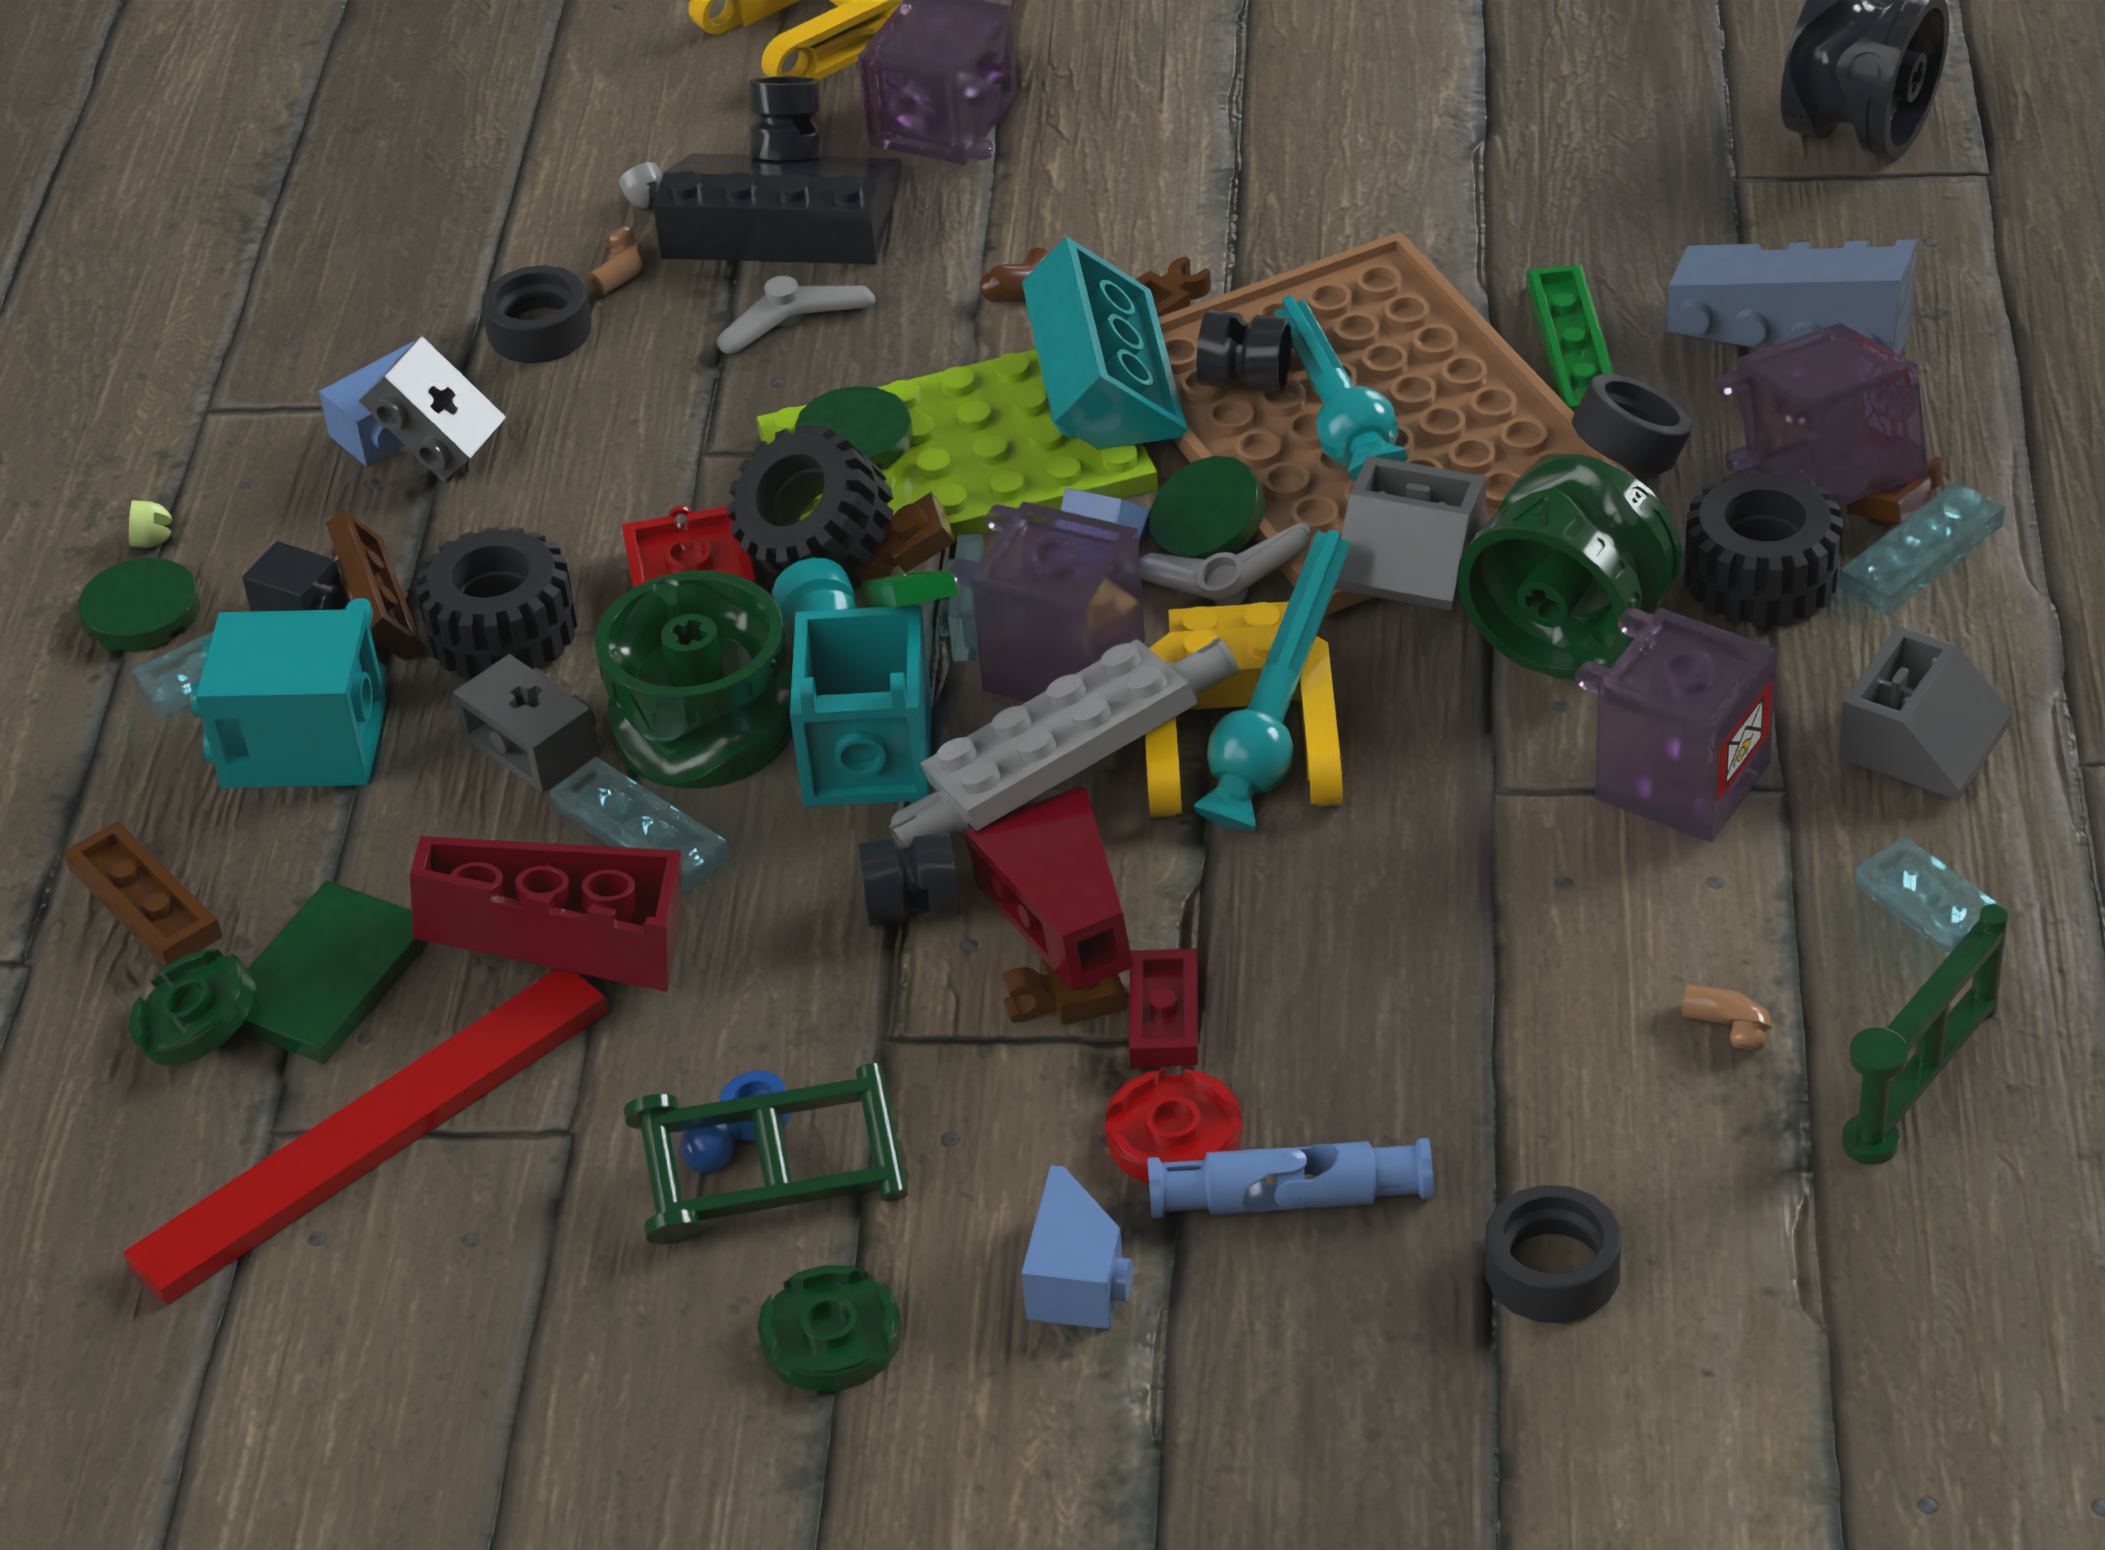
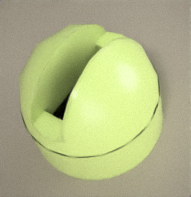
M132 500L129 516L130 547L151 548L160 546L171 534V530L164 527V525L172 522V517L168 510L162 505L151 501Z

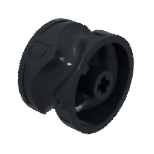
M1807 0L1797 21L1783 72L1781 114L1785 127L1791 132L1817 139H1825L1833 133L1839 123H1850L1854 125L1861 148L1864 151L1892 159L1904 155L1919 135L1926 121L1942 75L1949 38V9L1946 0Z

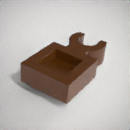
M1187 257L1174 260L1168 267V273L1162 277L1150 270L1136 279V281L1151 290L1158 317L1189 307L1190 300L1202 298L1211 290L1210 270L1205 268L1199 273L1191 275L1190 259Z
M1908 451L1896 458V468L1893 470L1880 467L1875 468L1846 492L1847 514L1871 518L1873 522L1880 525L1902 524L1932 499L1931 490L1943 483L1942 458L1934 457L1926 464L1915 465V453Z
M930 492L914 503L901 507L893 515L892 521L884 525L883 529L888 536L883 546L876 545L871 552L875 558L867 567L861 563L855 569V572L862 582L888 577L897 566L907 573L955 543L945 508L936 496Z

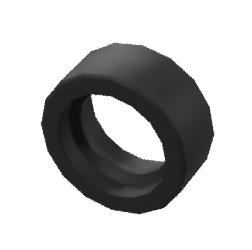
M540 265L523 267L508 272L492 282L482 296V314L488 342L496 353L511 361L538 363L564 357L582 346L591 333L592 318L586 286L578 275L564 268ZM553 308L560 310L553 315L541 319H514L517 315L533 309Z
M1601 374L1591 379L1571 422L1577 435L1591 448L1625 467L1646 473H1664L1671 470L1688 440L1693 426L1687 412L1662 392L1640 381L1612 374Z
M1539 1185L1520 1190L1498 1204L1486 1223L1485 1278L1494 1297L1514 1314L1536 1322L1567 1323L1589 1317L1609 1303L1620 1283L1621 1228L1612 1210L1593 1194L1561 1185ZM1542 1234H1557L1582 1241L1596 1253V1257L1581 1269L1562 1274L1541 1273L1523 1266L1510 1255L1512 1248L1527 1238Z

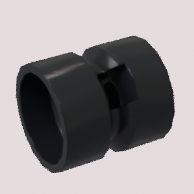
M799 76L760 77L749 80L750 111L758 115V121L750 126L751 157L763 160L789 161L813 159L821 156L820 126L812 121V115L820 110V80Z
M1207 310L1201 322L1197 345L1196 372L1198 383L1201 386L1233 389L1238 381H1244L1247 389L1250 391L1281 394L1287 383L1291 363V320L1284 317L1256 315L1250 323H1246L1240 313Z
M950 832L914 836L909 847L903 848L895 839L859 843L869 927L906 922L912 911H918L924 919L960 915Z

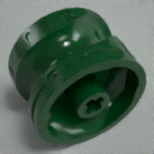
M1573 454L1547 457L1531 465L1519 477L1515 485L1504 497L1497 513L1479 530L1465 549L1459 561L1457 573L1459 595L1466 613L1477 630L1507 658L1524 668L1558 679L1580 680L1591 678L1608 671L1621 659L1631 642L1633 634L1647 622L1663 599L1664 594L1672 586L1680 570L1682 559L1681 541L1675 523L1665 506L1647 486L1633 475L1616 465L1598 458Z
M711 570L678 572L651 579L632 588L618 598L604 613L597 626L595 635L597 661L601 680L609 695L607 711L613 746L620 760L631 771L651 782L681 789H704L723 786L745 779L762 770L774 761L788 746L793 735L790 719L792 683L784 667L787 648L781 611L774 598L762 587L746 578L731 573Z

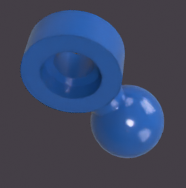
M750 1071L731 1080L723 1089L719 1102L786 1091V1088L781 1078L774 1073ZM792 1113L780 1115L782 1129L788 1123ZM747 1120L684 1131L680 1140V1152L684 1162L691 1169L699 1173L709 1174L722 1170L733 1157L736 1139L756 1141L753 1121Z

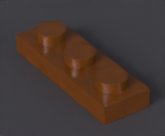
M342 509L326 525L334 545L331 555L343 570L347 581L344 591L350 601L357 598H364L370 601L373 612L370 630L374 647L377 650H382L386 647L403 661H407L423 646L383 538Z
M119 821L63 851L69 870L164 967L182 956L200 951L223 938L218 919Z

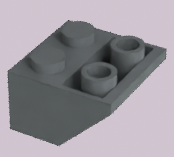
M1367 456L1349 495L1341 539L1350 541L1351 547L1336 583L1335 590L1453 611L1459 597L1457 582L1459 561L1467 546L1486 524V476Z
M1897 625L1843 701L1838 758L1959 800L2010 725L2012 712L1958 645Z

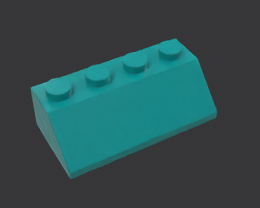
M1066 236L1022 281L1027 303L1026 311L1032 325L1035 338L1034 346L1040 360L1043 373L1042 381L1047 391L1053 424L1066 437L1071 439L1078 437L1096 449L1180 438L1188 429L1151 290Z

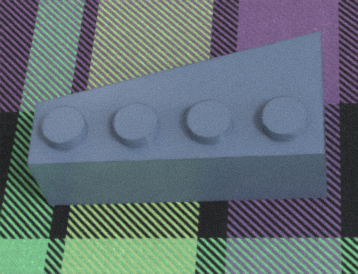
M1917 239L1897 240L1894 247H1870L1869 241H1845L1843 248L1813 249L1811 242L1789 243L1787 249L1763 250L1759 244L1687 246L1668 285L1667 332L1859 367L1857 339H1860L1890 355L1896 366L1910 330Z

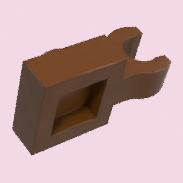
M1045 960L1042 961L1043 974H1039L1036 970L1028 967L1014 968L1003 973V981L1009 993V997L1004 998V1006L1010 1021L1013 1023L1030 1021L1039 1015L1056 1011L1061 1024L1064 1025L1126 1010V991L1118 974L1073 992Z

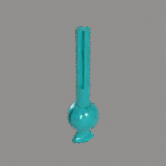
M1293 295L1282 298L1284 307L1274 311L1275 317H1284L1291 320L1292 348L1323 402L1316 418V430L1320 440V447L1325 455L1338 465L1348 468L1351 481H1356L1367 456L1405 462L1408 459L1405 448L1395 445L1398 437V424L1390 401L1373 388L1354 387L1306 301L1296 302Z
M1328 530L1327 534L1320 531L1316 532L1247 709L1233 711L1223 717L1209 736L1207 760L1212 775L1219 783L1217 788L1195 803L1194 811L1222 828L1255 832L1256 822L1251 802L1253 795L1270 793L1281 785L1291 770L1294 746L1289 730L1282 723L1351 547V542L1341 539V533L1333 530Z

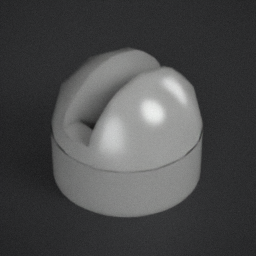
M646 162L626 171L620 177L618 183L625 198L631 205L640 209H646L649 206V202L653 205L663 175L656 163Z

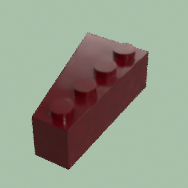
M420 836L410 871L413 938L668 992L683 916L682 850Z

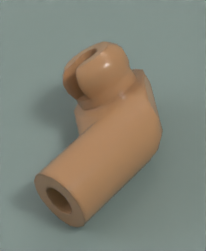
M622 226L606 235L605 244L611 251L608 256L609 261L587 274V282L591 290L598 297L605 296L633 279L642 269L643 246L640 240H635L630 227Z
M1691 984L1686 985L1682 1007L1683 1018L1732 1025L1730 1040L1736 1048L1759 1051L1766 1045L1767 1029H1772V1019L1768 1010L1737 991Z

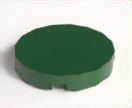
M853 386L835 389L818 396L800 411L795 423V430L797 425L810 424L815 430L819 425L831 428L836 434L840 433L872 463L875 465L881 463L882 469L897 462L909 450L913 439L912 420L908 406L897 395L874 387Z
M1211 456L1193 461L1174 473L1158 491L1150 509V531L1165 555L1207 559L1214 554L1222 552L1235 554L1256 534L1265 515L1266 499L1262 494V485L1251 468L1234 457Z
M139 558L124 561L101 571L85 585L78 600L79 615L84 632L90 638L92 636L98 638L101 646L114 651L137 652L159 647L171 641L170 633L176 631L181 626L183 631L188 629L194 623L201 608L194 576L183 565L161 558Z
M205 949L182 956L163 968L151 981L155 989L149 994L146 1001L141 995L137 998L132 1007L128 1025L133 1042L147 1058L158 1065H181L200 1059L221 1046L242 1025L253 1006L256 985L251 972L237 956L232 953L229 956H224L219 949Z
M823 1265L797 1272L783 1282L784 1289L777 1293L773 1300L770 1294L761 1306L757 1330L767 1366L784 1382L807 1391L837 1392L864 1384L886 1369L899 1350L902 1322L893 1291L882 1280L881 1286L876 1281L868 1279L867 1271L853 1266Z

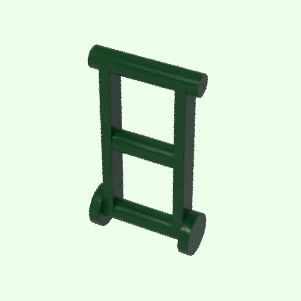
M1988 904L1982 907L1978 922L1887 1028H1868L1853 1037L1850 1044L1849 1059L1853 1068L1862 1074L1859 1114L1846 1122L1842 1132V1147L1845 1153L1853 1160L1863 1164L1876 1165L1885 1163L1895 1156L1899 1146V1130L1896 1124L1983 1020L1992 1018L1996 1014L2008 922V911L2003 906ZM1972 977L1971 988L1948 1014L1949 1003ZM1916 1044V1052L1907 1062L1908 1052Z
M870 1063L858 1067L855 1070L857 1079L679 1108L678 1098L670 1094H651L628 1102L623 1108L625 1122L631 1128L641 1129L656 1215L644 1223L646 1240L653 1244L679 1243L691 1239L701 1232V1220L879 1190L881 1200L896 1201L906 1197L908 1190L882 1065ZM861 1101L875 1168L792 1182L780 1115ZM752 1120L765 1186L682 1200L670 1133Z

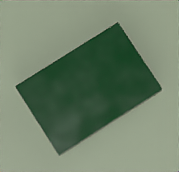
M326 880L248 968L256 985L254 1001L248 1015L236 1031L326 1064L429 943V941L413 938L412 910Z

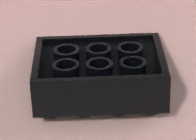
M691 153L663 173L653 203L661 259L877 264L902 170L901 158L819 156L818 158L780 161L757 159L751 157V155Z

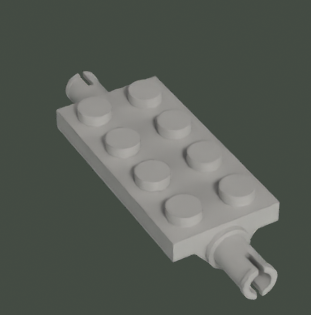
M1217 637L1210 644L1172 665L1169 661L1164 662L1138 639L1110 648L1102 655L1101 660L1075 675H1066L1056 679L1042 694L1021 706H1012L1002 710L992 719L991 723L967 737L955 738L946 742L938 749L937 754L921 762L920 764L929 784L938 792L936 794L938 800L899 823L890 825L889 830L893 839L903 848L909 847L914 836L950 832V837L957 833L962 838L968 829L974 828L976 831L982 829L1198 704L1195 695L1226 677L1233 676L1239 672L1232 652L1226 643Z

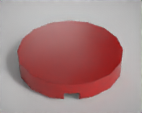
M1165 1069L1150 1071L1125 1083L1109 1101L1104 1126L1109 1156L1124 1173L1146 1184H1149L1147 1158L1158 1157L1162 1163L1204 1160L1207 1152L1238 1150L1243 1135L1240 1109L1234 1094L1222 1081L1201 1071L1183 1069V1076H1166Z

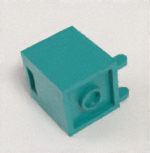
M364 598L354 599L347 604L346 610L218 613L212 638H205L203 642V672L201 679L194 680L192 683L190 701L194 717L202 718L205 728L203 736L204 756L207 763H214L221 788L368 785L387 703L385 689L388 680L386 667L378 662L370 630L373 612L369 600Z
M921 605L897 608L873 607L795 612L790 719L803 806L919 801L930 795V784L920 764L931 757L932 695Z

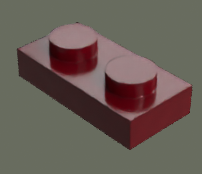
M1197 948L1130 950L1133 968L1130 969L1129 991L1130 1067L1198 1065Z

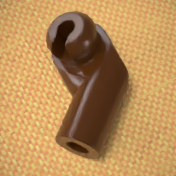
M1032 248L1022 264H1002L993 267L991 272L984 274L980 280V291L983 297L993 303L1001 300L1010 302L1026 301L1022 281L1041 263L1049 252L1043 248Z

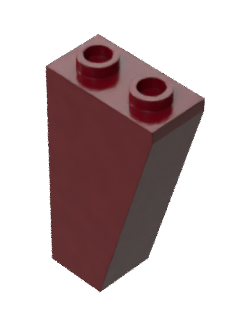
M1082 786L1004 815L978 831L974 828L965 831L976 886L1073 992L1133 968L1123 910L1088 794Z

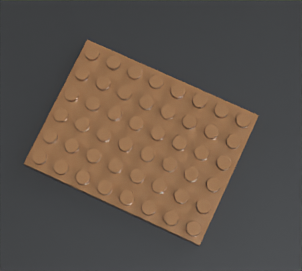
M1401 231L1158 317L1188 429L1180 438L1171 440L1190 463L1211 456L1234 457L1251 468L1262 485V494L1266 499L1265 515L1258 531L1253 536L1257 543L1298 523H1305L1310 527L1311 543L1309 547L1279 567V570L1294 588L1316 532L1320 531L1327 534L1328 530H1333L1341 533V538L1349 495L1356 481H1351L1348 468L1333 462L1320 447V440L1316 430V418L1323 402L1293 348L1287 383L1281 394L1250 391L1247 389L1244 381H1238L1233 389L1201 386L1198 383L1196 372L1197 345L1201 322L1207 310L1240 313L1245 322L1250 323L1256 315L1275 317L1274 311L1284 307L1282 298L1293 295L1296 302L1305 300L1354 387L1373 388L1392 404L1398 424V437L1395 445L1405 448L1408 458L1405 462L1486 476V523L1497 513L1504 497L1515 485L1519 477L1531 465L1547 457L1573 454L1598 458L1616 465L1633 475L1625 466L1606 458L1577 435L1571 423L1574 412ZM1334 589L1324 616L1371 599L1374 596H1365Z

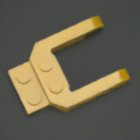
M690 0L689 16L696 25L707 33L719 35L740 25L745 27L800 0H726L723 11L713 19H709V10L716 0ZM829 0L838 7L796 26L771 40L762 56L761 66L763 73L768 77L799 76L816 78L818 80L825 78L870 56L872 44L896 15L898 16L900 41L905 39L910 25V10L928 0ZM794 51H799L798 61L795 66L788 72L782 73V65L786 57Z
M1289 601L1169 609L1170 632L1149 649L1164 662L1169 661L1173 665L1219 637L1232 652L1239 672L1233 676L1226 677L1195 695L1198 704L1191 707V709L1248 706ZM1316 636L1292 700L1300 702L1307 781H1310L1311 805L1316 804L1317 807L1343 805V787L1328 642ZM1175 716L1145 734L1150 818L1176 816L1177 813H1182Z

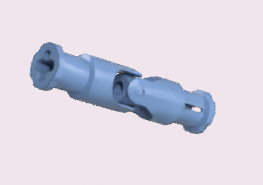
M1419 1138L1416 1140L1415 1145L1372 1148L1369 1141L1318 1144L1309 1147L1207 1152L1204 1160L1162 1163L1158 1157L1147 1158L1152 1219L1163 1218L1165 1212L1208 1209L1211 1216L1311 1207L1329 1208L1374 1204L1376 1197L1419 1194L1421 1199L1434 1198L1429 1138ZM1310 1174L1315 1176V1178L1305 1180V1175ZM1269 1175H1275L1276 1184H1267L1261 1180Z

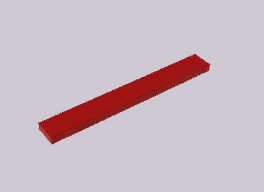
M555 969L123 1251L128 1268L165 1305H168L607 1014L608 1008L605 996L578 973Z

